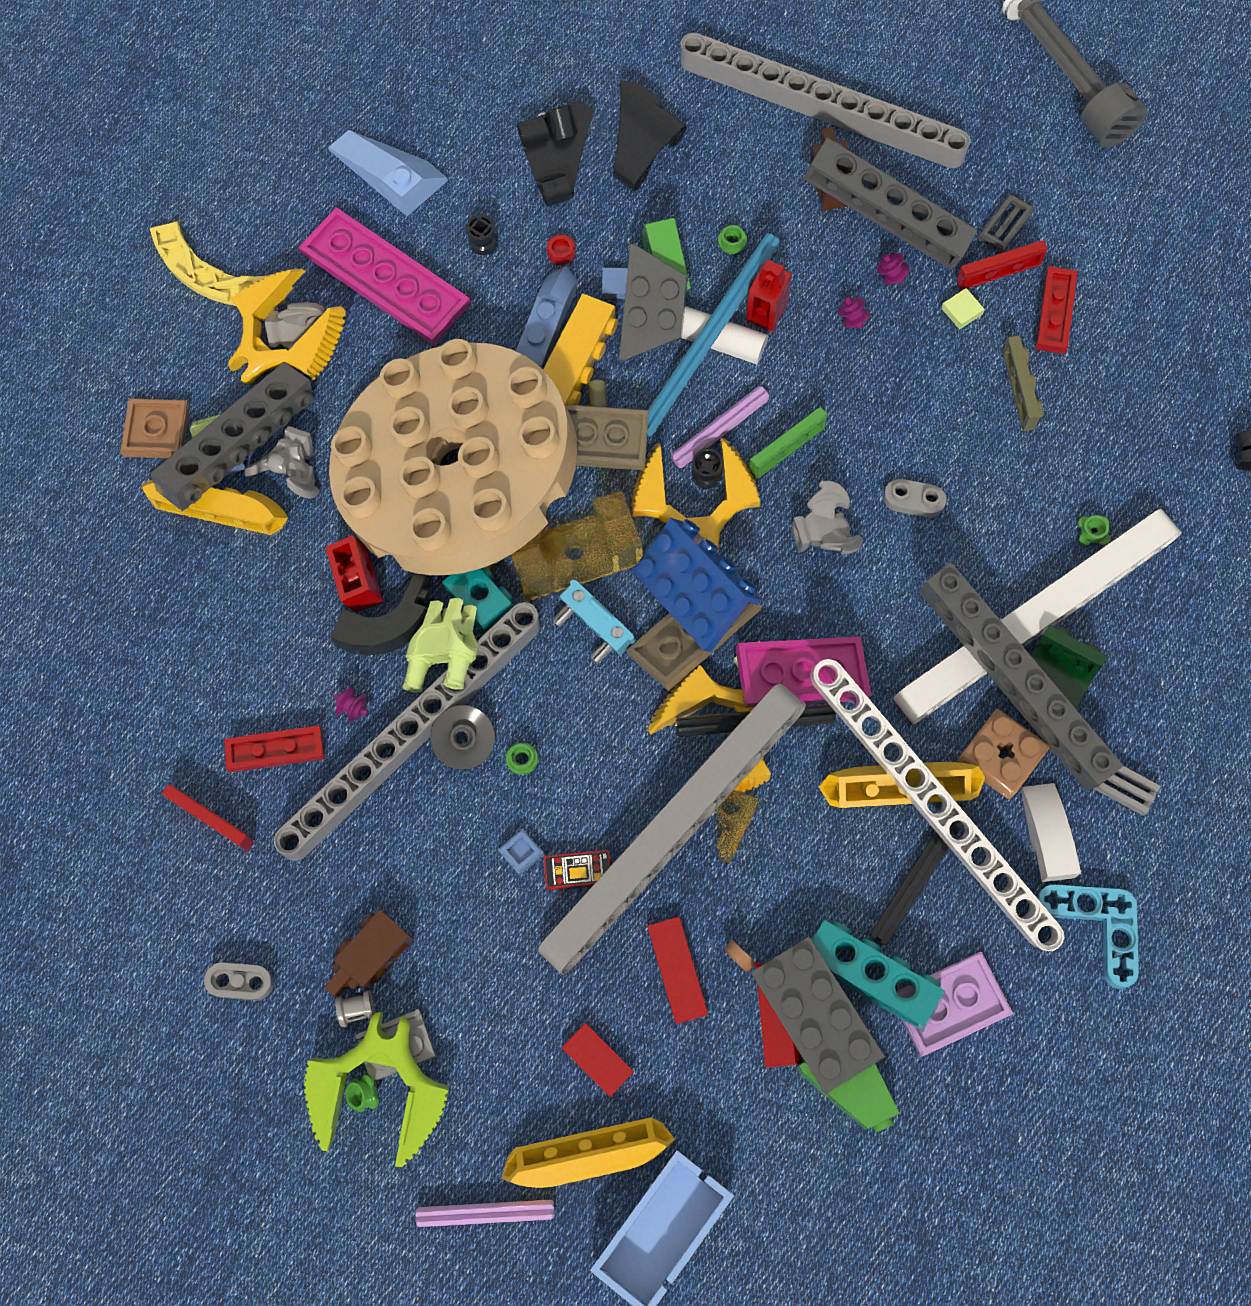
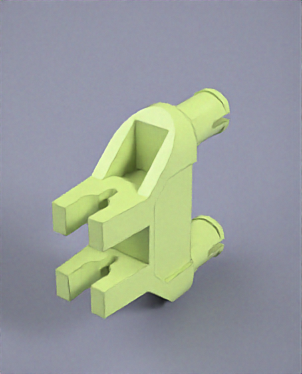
M453 598L450 599L448 607L444 608L441 617L443 603L440 601L430 602L423 625L414 634L408 645L406 658L409 664L402 686L403 689L414 693L422 692L428 667L438 663H448L443 685L456 690L464 689L469 664L476 659L478 644L473 634L477 607L473 605L464 606L461 615L464 600Z

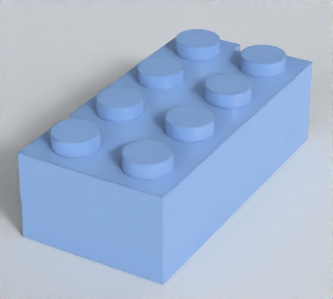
M676 1151L590 1270L632 1306H657L667 1292V1287L662 1282L665 1278L671 1284L674 1282L734 1197L732 1193L709 1175L702 1181L698 1176L703 1170L679 1151Z

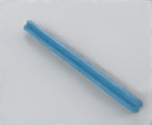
M770 233L764 236L648 409L647 436L653 435L748 293L764 262L767 259L770 260L778 248L779 239Z

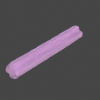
M762 386L752 390L671 454L674 464L679 468H683L691 462L699 450L710 447L769 400L768 392Z
M553 1200L418 1207L415 1216L418 1227L551 1220L555 1216V1207Z

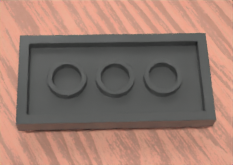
M809 936L751 972L826 1095L885 1058Z

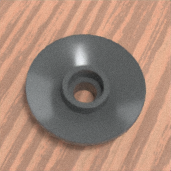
M458 705L445 710L438 716L431 729L430 741L433 752L443 764L454 769L466 770L477 767L489 757L494 746L495 733L491 721L482 711L472 706ZM458 732H463L466 735L465 743L459 744L456 742L455 736Z

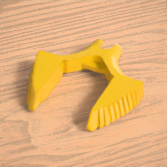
M302 268L281 271L266 276L265 279H261L260 282H254V284L245 287L244 290L236 293V296L230 298L237 306L243 318V333L241 343L229 359L228 366L231 371H236L248 362L247 369L241 375L243 383L252 384L266 371L276 369L283 362L315 380L316 375H319L320 371L324 370L323 367L327 366V362L330 361V356L334 353L332 351L336 348L335 344L338 343L337 339L341 335L339 333L343 330L342 324L345 323L343 317L346 316V311L342 306L328 308L289 351L286 349L271 350L261 340L262 323L260 320H265L269 313L294 288L293 284L305 273V270Z
M720 438L726 500L710 516L686 518L671 505H666L660 443H657L651 448L652 453L648 452L646 455L648 458H645V470H641L638 474L639 477L636 479L637 482L634 485V494L632 495V517H653L660 519L665 524L670 518L680 521L688 519L700 528L698 533L703 538L712 541L718 547L717 553H719V537L724 525L736 512L760 507L759 491L755 484L756 481L753 479V475L747 468L746 463H744L743 458L740 457V453L735 451L736 448L734 446H729V441Z
M699 665L697 669H694L684 679L679 681L674 686L675 688L670 691L671 693L666 696L667 698L663 700V704L659 706L660 709L654 713L656 716L652 717L651 721L653 723L649 724L648 732L652 735L662 728L674 724L677 718L686 717L708 705L711 701H714L715 704L734 708L736 712L752 711L754 707H744L742 689H733L719 685ZM764 758L758 762L731 794L733 792L735 794L739 793V791L743 793L747 789L750 791L752 787L757 788L759 784H764V781H769L771 773L765 764Z

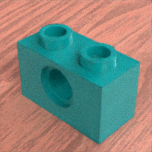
M487 567L450 575L442 581L446 593L451 599L460 598L464 600L461 608L462 611L463 607L467 605L477 607L474 625L483 635L512 609V596L503 586L498 588L491 581L494 577ZM480 591L488 593L487 597L483 600H475L473 598Z

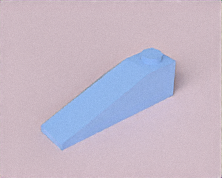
M351 130L345 132L328 147L330 152L406 216L410 215L448 181L447 177L428 161Z

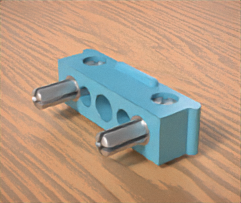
M576 580L570 581V586L559 596L566 606L552 619L553 622L560 627L575 613L604 640L603 644L591 655L594 662L599 663L612 649L621 656L631 644L633 645L636 642L635 636Z

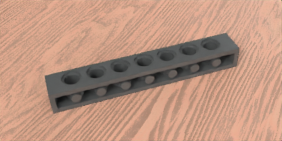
M952 562L924 583L918 592L1044 742L1049 744L1050 749L1086 791L1100 786L1124 766Z

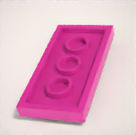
M861 637L738 643L735 647L745 708L755 707L779 683L783 684L805 704L828 703L813 686L810 679L812 668L817 663L826 659L838 662L868 698L872 696ZM824 666L819 669L818 677L824 684H832L835 679V673L830 667ZM843 692L840 697V702L856 701L855 696L850 692Z

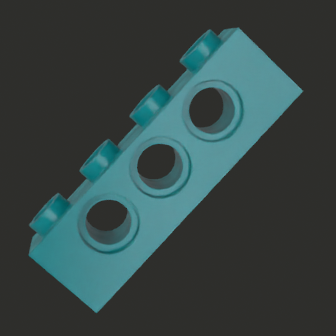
M824 920L813 937L812 942L836 980L924 1032L944 997L945 990L940 988L941 983L928 974L923 973L921 977L909 970L911 965L897 956H893L890 959L880 953L881 948L874 942L863 938L862 941L850 935L851 930L837 921L831 924ZM842 948H849L855 953V957L850 962H841L837 959L836 954ZM870 966H880L885 971V975L879 980L868 978L865 972ZM901 983H908L915 989V994L910 998H902L896 993L895 989Z

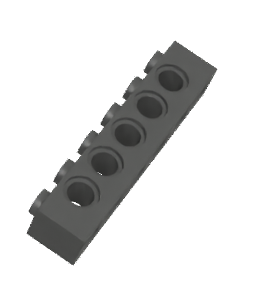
M828 137L803 177L804 180L950 270L963 258L978 231L965 220L953 216L945 211L941 205L924 198L915 189L908 188L895 180L891 174L879 170L865 158L858 157L845 149L841 143L833 141Z
M283 362L150 473L156 491L182 511L191 504L196 503L202 494L214 484H218L236 465L243 463L251 452L258 446L265 444L272 434L279 428L286 426L290 419L300 410L309 406L314 399L310 380Z

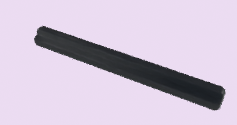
M829 704L806 706L801 716L791 727L833 723L836 713ZM751 711L680 717L675 722L677 736L684 737L733 732Z
M957 803L969 817L970 811L964 805ZM958 820L954 821L949 828L950 835L954 839L963 827V824ZM936 831L871 931L870 936L876 942L882 945L889 943L949 849V846Z

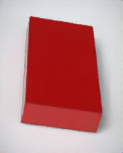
M586 1023L562 1046V1049L609 1097L634 1073Z

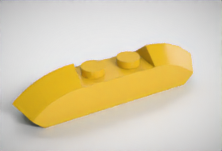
M153 480L141 484L147 498L158 510L268 535L281 530L288 519L287 514L276 502L252 490L242 494L232 488L220 490L211 487L202 494L196 503L191 504L182 511L156 491Z
M958 762L923 763L955 801L973 800L979 796L986 777L978 765ZM881 765L854 767L833 772L819 786L829 805L838 808L912 804ZM912 768L906 773L905 779L907 784L912 788L919 785L921 775L916 769ZM934 794L928 799L927 803L942 802L938 795Z
M650 1117L516 1147L507 1157L501 1179L521 1186L543 1188L638 1167L652 1160L675 1141V1138L662 1122Z

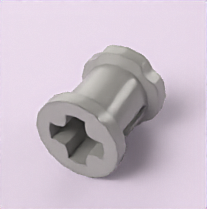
M370 990L364 991L363 995L347 999L336 997L335 999L336 1013L342 1028L347 1027L350 1022L366 1018L370 1020L371 1016L376 1013Z

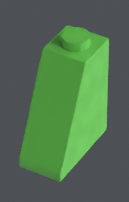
M670 218L645 224L640 233L644 250L688 278L675 219ZM689 278L687 283V292L691 289Z
M806 1062L797 1067L802 1077L864 1130L873 1127L876 1133L894 1125L892 1117L900 1114L876 1064L827 1095L820 1087Z

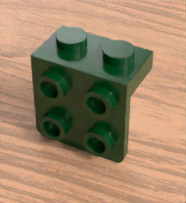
M1051 625L1047 627L1031 654V657L1075 709H1077L1092 679L1102 668L1108 657L1101 653V650L1096 645L1088 642L1083 643L1073 638L1072 634L1066 629Z

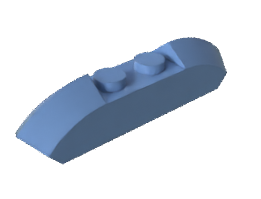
M567 266L550 273L545 279L516 349V352L525 355L542 369H544L556 345L577 289L578 280Z

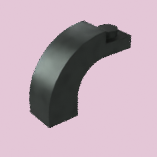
M414 573L401 602L386 615L373 618L364 617L343 609L330 636L335 646L355 654L380 655L397 650L409 643L414 634L423 625L427 613L426 607L422 606V604L426 605L432 593L427 575Z

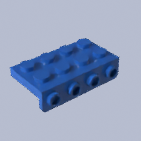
M670 518L632 572L704 651L712 652L748 603L757 605L761 597L755 592L757 588L751 581L739 576L736 572V565L727 558L721 557L717 553L718 547L698 533L700 528L688 519L680 521Z

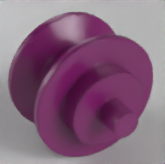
M901 253L884 254L883 259L877 266L878 274L884 275L883 282L887 285L902 284L904 282L903 279L910 271V266L907 263H903L904 256Z
M848 296L844 298L845 301L838 308L837 314L840 317H845L842 321L845 328L857 327L861 329L870 317V311L862 309L865 306L863 298H850Z
M353 687L342 691L340 694L336 693L333 697L336 700V715L340 716L346 712L348 714V722H353L362 715L367 716L369 713L366 710L367 695L354 696L355 689Z

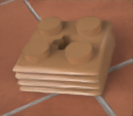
M996 709L958 759V763L978 765L986 777L984 782L1007 799H1011L1041 761L1050 746L1006 713ZM1004 748L1009 753L1007 757L1001 759L998 755L1000 750Z

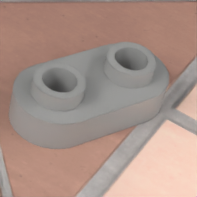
M895 479L885 489L884 502L889 509L896 512L933 518L942 513L946 504V495L940 487L935 485ZM902 490L906 495L899 496L895 491ZM933 496L936 501L930 502L926 497Z
M220 962L212 965L207 970L204 976V985L210 994L219 998L258 1001L266 998L271 993L274 980L272 974L259 965ZM228 975V984L221 987L219 984L220 978ZM256 978H261V987L254 990L252 982Z

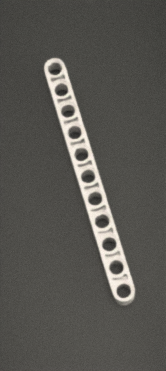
M1158 509L1008 614L1001 621L1019 643L1025 647L1041 636L1049 625L1054 627L1179 537L1182 532L1162 509ZM963 646L903 688L894 696L893 700L911 723L916 724L987 673Z
M826 659L817 663L812 668L810 674L813 686L1030 944L1041 950L1054 951L1058 949L1064 940V932L1061 926L849 674L834 660ZM827 666L834 671L835 679L832 684H824L820 681L818 672L821 667ZM843 692H850L855 696L856 706L854 709L847 710L840 704V697ZM866 717L873 718L878 724L877 732L873 736L866 735L862 730V722ZM888 743L895 744L899 749V757L893 762L888 761L884 756V747ZM912 768L916 769L921 775L919 785L914 788L910 787L905 779L906 773ZM934 794L941 798L943 804L941 810L937 813H932L927 806L928 799ZM956 820L960 821L964 826V833L958 839L952 838L949 832L950 825ZM977 847H982L986 852L985 861L980 865H975L971 858L973 850ZM1004 873L1008 880L1007 886L1002 891H997L993 883L996 875ZM1022 899H1026L1030 907L1027 915L1019 917L1016 913V905ZM1049 926L1051 938L1049 941L1041 943L1038 939V932L1042 927Z

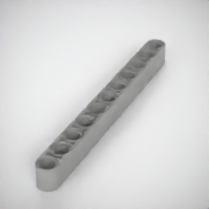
M688 33L681 40V66L691 73L949 168H957L965 161L970 137L961 129L698 33Z
M523 602L518 603L477 641L478 651L476 659L469 664L464 689L452 691L443 685L447 673L446 670L277 831L274 837V846L277 851L291 861H298L306 857L430 738L433 723L442 712L454 706L464 705L538 634L540 621L536 608L530 603ZM525 616L533 618V621L525 626L517 623L520 618ZM500 638L510 639V643L505 647H497L495 645L496 641ZM479 659L488 661L487 665L482 669L472 667L474 662ZM435 702L442 704L438 712H426L430 704ZM412 724L419 726L415 734L411 736L403 734L407 726ZM389 746L395 748V752L391 757H380L381 751ZM371 769V775L365 781L357 780V774L361 770ZM346 791V800L340 804H334V796L338 792ZM323 814V821L317 827L309 826L312 816ZM299 837V843L296 848L289 851L285 849L288 839Z
M783 684L775 685L562 919L538 948V952L561 975L568 973L795 723L805 710L806 704Z

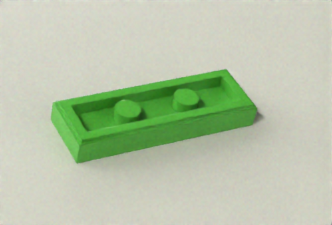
M821 406L750 459L749 470L755 480L759 479L825 429L827 413Z

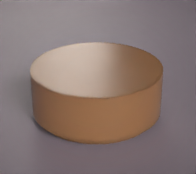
M733 940L724 947V951L745 971L749 972L756 964Z

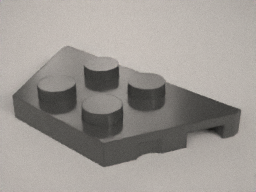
M630 244L619 360L624 362L642 353L655 350L664 344H670L682 339L688 283L687 276L635 244Z

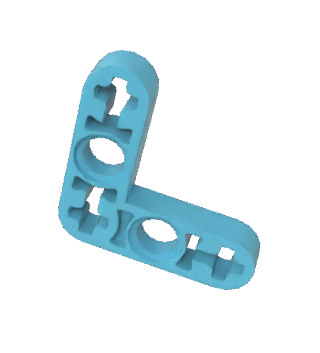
M1048 885L1037 894L1036 898L1053 918L1103 921V971L1105 980L1116 989H1125L1136 982L1139 974L1137 903L1130 892L1123 889ZM1050 893H1054V899L1066 900L1068 893L1071 894L1069 904L1061 903L1056 905L1054 909H1051L1050 903L1045 902L1044 898H1047ZM1086 894L1092 897L1095 904L1092 912H1084L1078 907L1077 899L1079 895ZM1118 897L1121 898V903L1127 904V909L1123 910L1121 914H1119L1116 907H1106L1103 909L1104 914L1101 913L1103 903H1113L1118 900ZM1114 930H1122L1128 935L1129 944L1126 948H1118L1114 945L1111 938ZM1112 954H1129V958L1122 959V969L1129 972V976L1123 978L1122 982L1118 975L1113 974V970L1120 965V957L1112 958Z

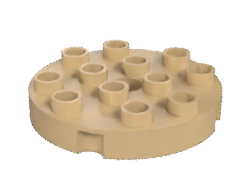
M453 339L442 346L425 350L407 359L400 358L388 362L382 368L380 376L359 395L346 413L337 433L331 441L330 487L338 511L345 522L367 549L378 558L384 555H393L403 570L417 574L452 575L466 573L496 563L525 546L548 524L546 511L549 505L558 498L566 497L572 483L577 460L576 432L571 415L555 383L537 363L525 355L502 346L487 343H468L463 339ZM460 448L458 461L450 465H439L441 459L448 452Z

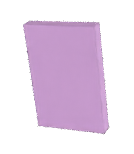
M979 952L930 975L941 983L940 988L945 990V993L924 1032L904 1020L902 1021L921 1058L1012 1015L1013 1012L982 952ZM908 985L897 990L896 993L902 998H910L915 994V989L912 985Z

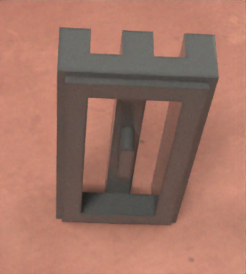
M1009 194L979 234L978 241L981 243L986 241L989 248L993 249V247L998 248V253H1004L1033 214L1034 207ZM1014 204L1015 208L995 235L989 234L1010 205ZM1021 209L1025 212L1003 241L999 240Z

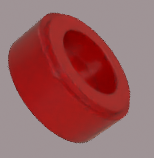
M555 235L547 242V256L552 263L566 265L574 259L576 254L575 243L569 236Z

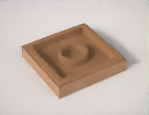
M129 398L120 450L122 456L169 458L184 446L190 411L188 400Z

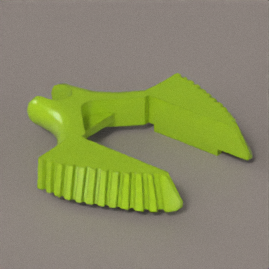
M376 1012L371 1016L364 1038L354 1048L340 1057L326 1059L314 1057L307 1061L309 1067L306 1068V1081L304 1082V1086H306V1089H304L306 1094L305 1100L308 1101L306 1105L309 1108L308 1115H311L309 1118L310 1123H313L311 1127L312 1132L316 1133L314 1137L320 1141L318 1146L321 1150L328 1152L335 1137L348 1072L365 1061L394 1067L406 1086H411L408 1092L395 1167H402L406 1165L407 1159L411 1160L413 1154L419 1152V1147L424 1145V1140L429 1138L428 1134L431 1135L433 1132L432 1128H435L437 1126L436 1122L440 1121V1115L443 1114L450 1086L436 1082L424 1075L413 1059L409 1049L410 1023L407 1018L403 1016L400 1018L395 1036H387L381 1028L383 1012Z

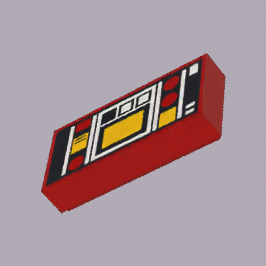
M609 850L544 856L546 890L593 886L611 866Z

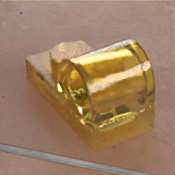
M733 790L715 810L717 820L722 825L730 828L729 832L723 830L717 842L716 848L720 849L719 860L729 865L731 864L757 810L759 799ZM726 802H734L739 806L740 810L734 815H729L723 811L722 806Z

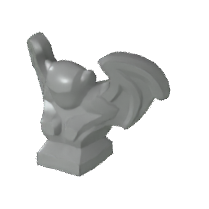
M310 302L291 303L287 305L288 309L281 312L271 311L265 320L269 346L277 347L279 344H282L289 351L325 312L322 305Z
M288 426L285 429L284 438L278 441L275 448L269 454L245 468V476L256 475L266 470H271L278 474H288L290 477L286 478L287 486L301 497L311 499L319 494V489L315 487L313 467L306 463V459H310L313 456L311 434Z
M832 481L819 482L821 489L807 503L811 513L805 518L802 516L794 517L792 522V534L798 552H804L810 545L820 546L824 550L841 551L842 555L857 552L863 545V538L859 535L851 537L850 526L844 517V513L835 514V508L838 506L845 509L849 508L850 499L847 492L838 483Z

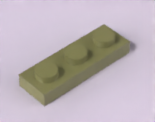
M1020 335L1008 337L1002 353L1022 431L1035 430L1039 419L1043 416V406L1041 400L1036 399V379L1034 374L1029 372L1028 349L1022 345Z

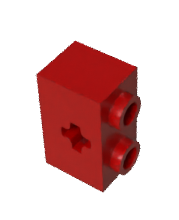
M351 535L325 547L339 598L343 604L357 613L384 601L370 552L359 539Z

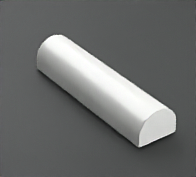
M685 306L682 339L694 342L711 315ZM728 321L711 349L758 365L768 341V334Z

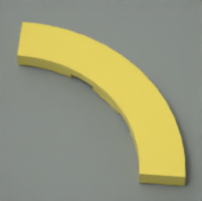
M178 221L150 228L153 242L168 269L187 287L211 300L236 306L230 299L232 296H236L235 294L239 293L240 290H244L245 287H249L254 282H260L261 279L266 277L231 276L200 260L186 243ZM285 298L278 305L286 304Z

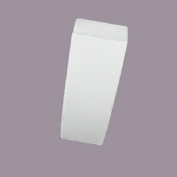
M1055 784L1021 787L1032 851L1037 854L1042 882L1076 878L1081 874L1078 856L1068 819Z

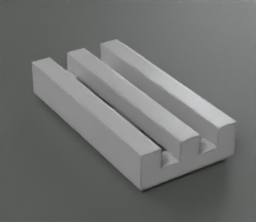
M1123 766L1116 774L1149 791L1148 793L1114 774L1107 781L1143 799V804L1104 783L1094 788L1096 791L1145 816L1161 786Z

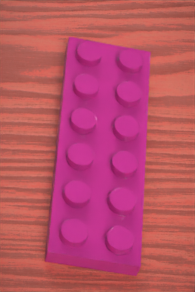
M337 207L299 246L302 255L433 346L471 305L470 298Z

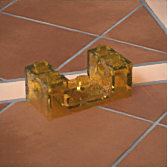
M622 490L593 499L594 515L539 532L525 546L510 555L526 602L567 589L570 586L571 580H576L578 583L583 584L637 565L643 556L642 543ZM572 547H578L583 551V555L579 559L572 560L566 556V552Z

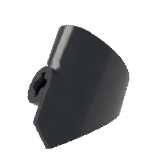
M620 81V121L613 176L633 191H636L645 181L657 154L666 144H669L671 147L676 146L683 137L687 125L664 110L661 100L639 83Z
M580 100L549 110L544 115L517 123L524 152L547 207L573 199L579 163L594 114V110Z

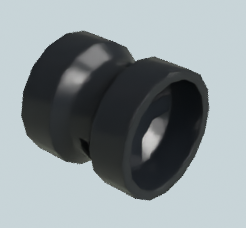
M481 214L470 218L466 224V232L471 250L478 255L491 254L496 249L498 243L494 221L489 216Z
M1246 430L1234 436V447L1238 450V453L1235 455V467L1239 470L1251 471V430Z
M702 449L692 459V479L700 488L711 489L720 483L723 460L717 451Z

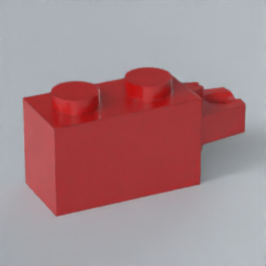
M767 259L749 289L746 321L772 333L784 313L789 299L792 273L787 272L783 265L775 264Z

